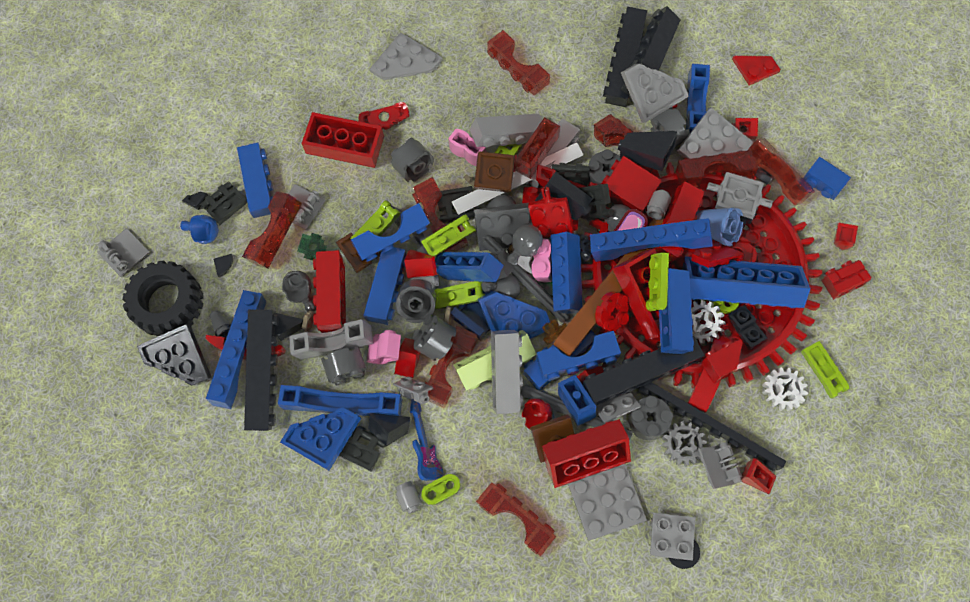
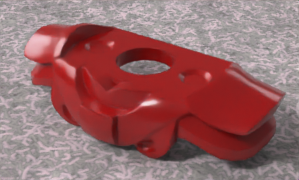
M399 102L377 110L361 112L358 120L359 122L382 126V129L388 130L400 121L408 118L410 113L407 104ZM380 113H388L389 119L381 121L379 119Z

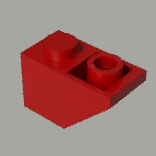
M741 339L736 342L730 340L722 345V349L718 351L713 349L705 354L706 358L703 360L702 365L714 384L732 375L737 369L743 343Z

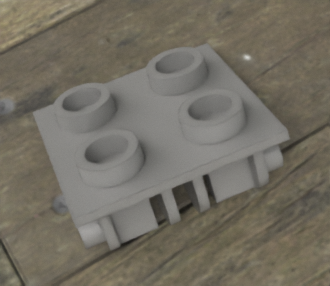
M294 184L275 214L307 230L326 200L319 197L320 194L317 191L313 190V192H310Z
M127 228L110 242L102 240L98 244L100 249L98 254L120 277L150 253Z
M628 392L597 405L596 414L600 416L605 424L640 408L641 405L632 393Z
M724 442L719 444V446L698 449L700 459L708 475V481L713 489L742 482L741 477L743 476L739 467L731 469L737 466L738 463L730 465L728 463L736 459L735 457L727 459V457L734 455L731 445Z
M653 513V519H651L650 524L652 527L650 556L693 561L695 517Z

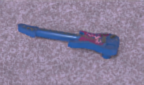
M411 399L410 413L413 414L419 443L417 440L412 442L418 457V476L424 481L436 480L443 476V469L436 457L435 445L430 446V448L428 446L420 413L422 411L420 403Z

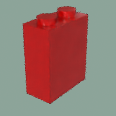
M623 156L620 161L615 160L610 168L613 172L610 176L606 175L601 184H608L611 199L619 204L628 206L630 209H637L642 212L662 180Z

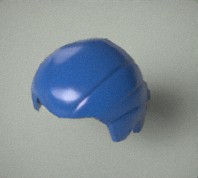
M195 215L191 218L190 222L182 221L180 224L181 230H189L193 241L200 244H209L218 236L219 228L216 220L207 215Z

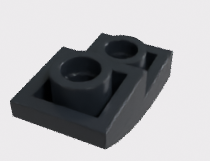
M745 305L728 314L732 325L749 350L766 342V335L755 323L757 319Z

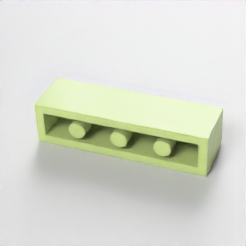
M521 330L518 332L522 338V347H519V355L522 356V363H526L536 355V352L528 334ZM491 346L453 364L466 390L475 389L480 383L492 380Z

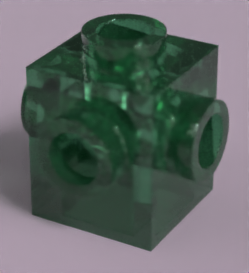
M311 233V236L302 234L297 252L304 254L305 259L313 261L316 258V252L326 251L327 245H324L325 240H322L321 235ZM315 244L317 247L315 250H311L309 246Z

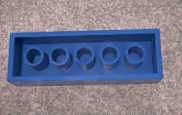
M685 256L682 270L689 271L692 300L703 299L730 303H749L751 305L762 304L804 308L811 289L802 266L730 260L729 264L708 268L691 261L692 257Z

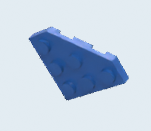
M497 291L477 299L491 331L515 330L519 332L523 330L531 339L553 329L547 312L544 309Z
M342 407L327 415L321 414L310 418L309 421L290 425L280 443L330 471L360 422L361 417Z

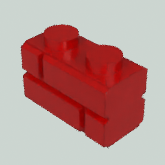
M849 260L841 265L842 268L838 270L832 268L824 273L825 277L821 281L833 300L866 285L872 277L865 270L861 260L855 262Z

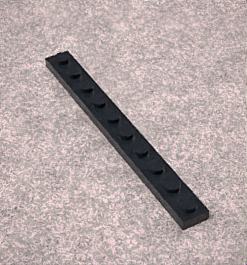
M604 362L602 364V367L605 369L612 365L617 367L621 364L618 362L606 364V362ZM651 382L639 387L638 392L646 397L650 395L663 400L669 407L674 409L673 412L682 418L684 416L692 420L691 423L696 427L707 428L710 430V435L718 439L720 437L724 438L732 448H741L746 451L745 455L749 458H758L763 461V465L768 469L775 471V469L780 470L784 467L786 460Z

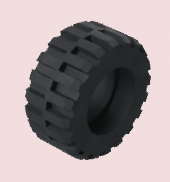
M157 261V264L151 262L147 264L146 268H139L137 270L138 273L129 278L131 281L129 284L126 283L124 288L126 293H123L122 300L126 302L123 304V308L127 312L128 318L147 334L158 337L185 324L192 326L194 324L192 322L193 318H199L200 313L198 309H203L204 304L200 300L204 299L203 292L200 290L201 286L182 265H177L172 261L168 263ZM176 285L178 287V297L173 306L164 312L151 313L149 311V300L152 294L162 286Z

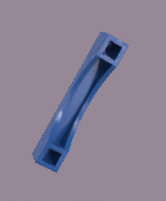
M709 218L590 234L591 253L595 262L616 259L629 252L652 247L674 246L697 249L713 246Z
M246 290L242 292L206 396V400L212 406L232 409L238 391L241 364L247 347L248 309H265L266 300L262 293Z
M281 385L278 405L283 410L332 413L336 409L344 407L360 416H370V413L401 416L403 399L400 394L337 393L301 386Z

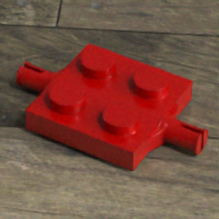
M545 187L541 188L543 199L531 201L528 204L533 226L541 231L542 238H551V235L563 232L574 234L567 197H551L549 187H546V189Z

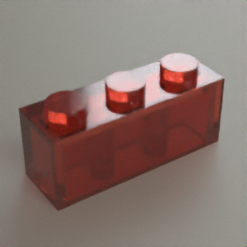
M545 117L515 159V171L529 179L532 178L538 164L542 163L559 138L560 125Z

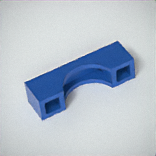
M692 64L688 73L687 93L689 97H687L686 130L689 129L690 133L706 113L710 65Z
M418 203L401 213V224L395 234L388 237H380L368 230L351 239V242L360 259H366L368 262L377 257V252L383 250L385 253L394 248L393 243L397 241L403 243L411 238L410 234L414 232L420 234L427 230L426 226L430 222Z
M614 331L594 336L592 348L583 356L569 357L561 353L557 347L537 352L536 359L543 380L548 379L551 381L558 379L560 375L565 373L573 375L578 373L579 369L587 368V370L598 367L600 363H614L620 357L621 351Z

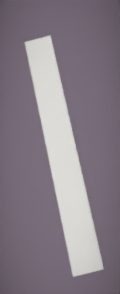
M574 143L513 172L512 189L532 180L528 176L537 171L538 164L546 166L555 161L553 164H566L583 156L578 143ZM477 189L452 201V204L459 215L505 192Z

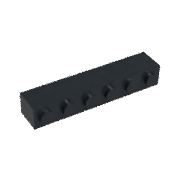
M627 6L626 13H622L620 23L623 24V27L618 29L617 38L620 39L619 42H615L613 52L616 53V56H612L610 67H613L612 72L608 71L606 82H609V86H605L603 97H606V104L626 107L628 96L621 90L624 83L621 72L629 68L636 56V51L640 47L648 10Z
M668 6L657 9L653 13V18L646 28V34L641 39V45L636 51V56L629 67L634 64H642L647 68L659 71L681 21ZM624 82L621 90L632 100Z
M248 309L244 430L269 431L272 430V426H275L276 415L273 414V406H276V394H273V389L277 385V374H274V366H277L278 356L275 354V346H278V334H275V328L279 325V315H276L274 310Z
M693 334L694 346L691 352L684 354L661 353L660 345L657 347L658 350L653 352L647 350L641 353L639 358L624 360L620 366H609L601 374L593 373L585 377L583 387L597 406L696 364L705 355Z

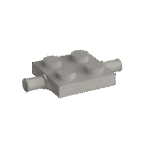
M726 172L724 180L720 185L709 182L706 189L717 192L716 209L738 208L741 210L743 217L750 219L754 218L759 205L771 208L773 200L762 198L763 182Z

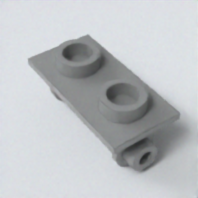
M403 377L400 381L393 383L394 386L399 387L401 396L414 399V401L420 404L428 403V391L433 389L432 386L414 380L412 377Z

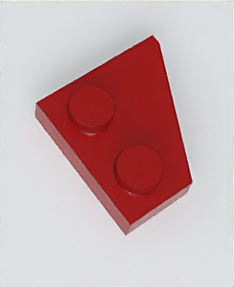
M733 56L732 58L748 85L773 76L781 70L772 56Z
M713 240L712 247L699 248L692 254L691 261L710 268L729 264L730 259H736L738 262L742 261L744 253Z

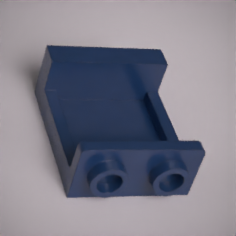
M475 289L471 292V295H476ZM492 290L489 291V292H484V291H483V294L487 295V294H489V293H491V292H493V291H492ZM479 302L460 305L450 312V316L455 322L480 341L490 330Z

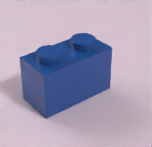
M819 157L802 180L805 181L807 186L819 190L825 198L834 200L851 177Z
M576 375L558 383V395L578 426L596 417V405Z

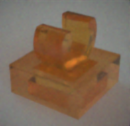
M553 319L542 327L544 332L547 333L543 338L547 345L556 341L567 327L566 323L559 325Z

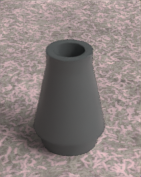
M213 311L209 317L215 336L227 338L231 324L220 311Z

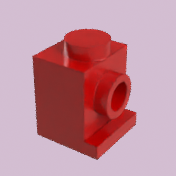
M735 118V123H731L739 131L741 127H745L747 132L742 133L749 139L757 138L758 118Z

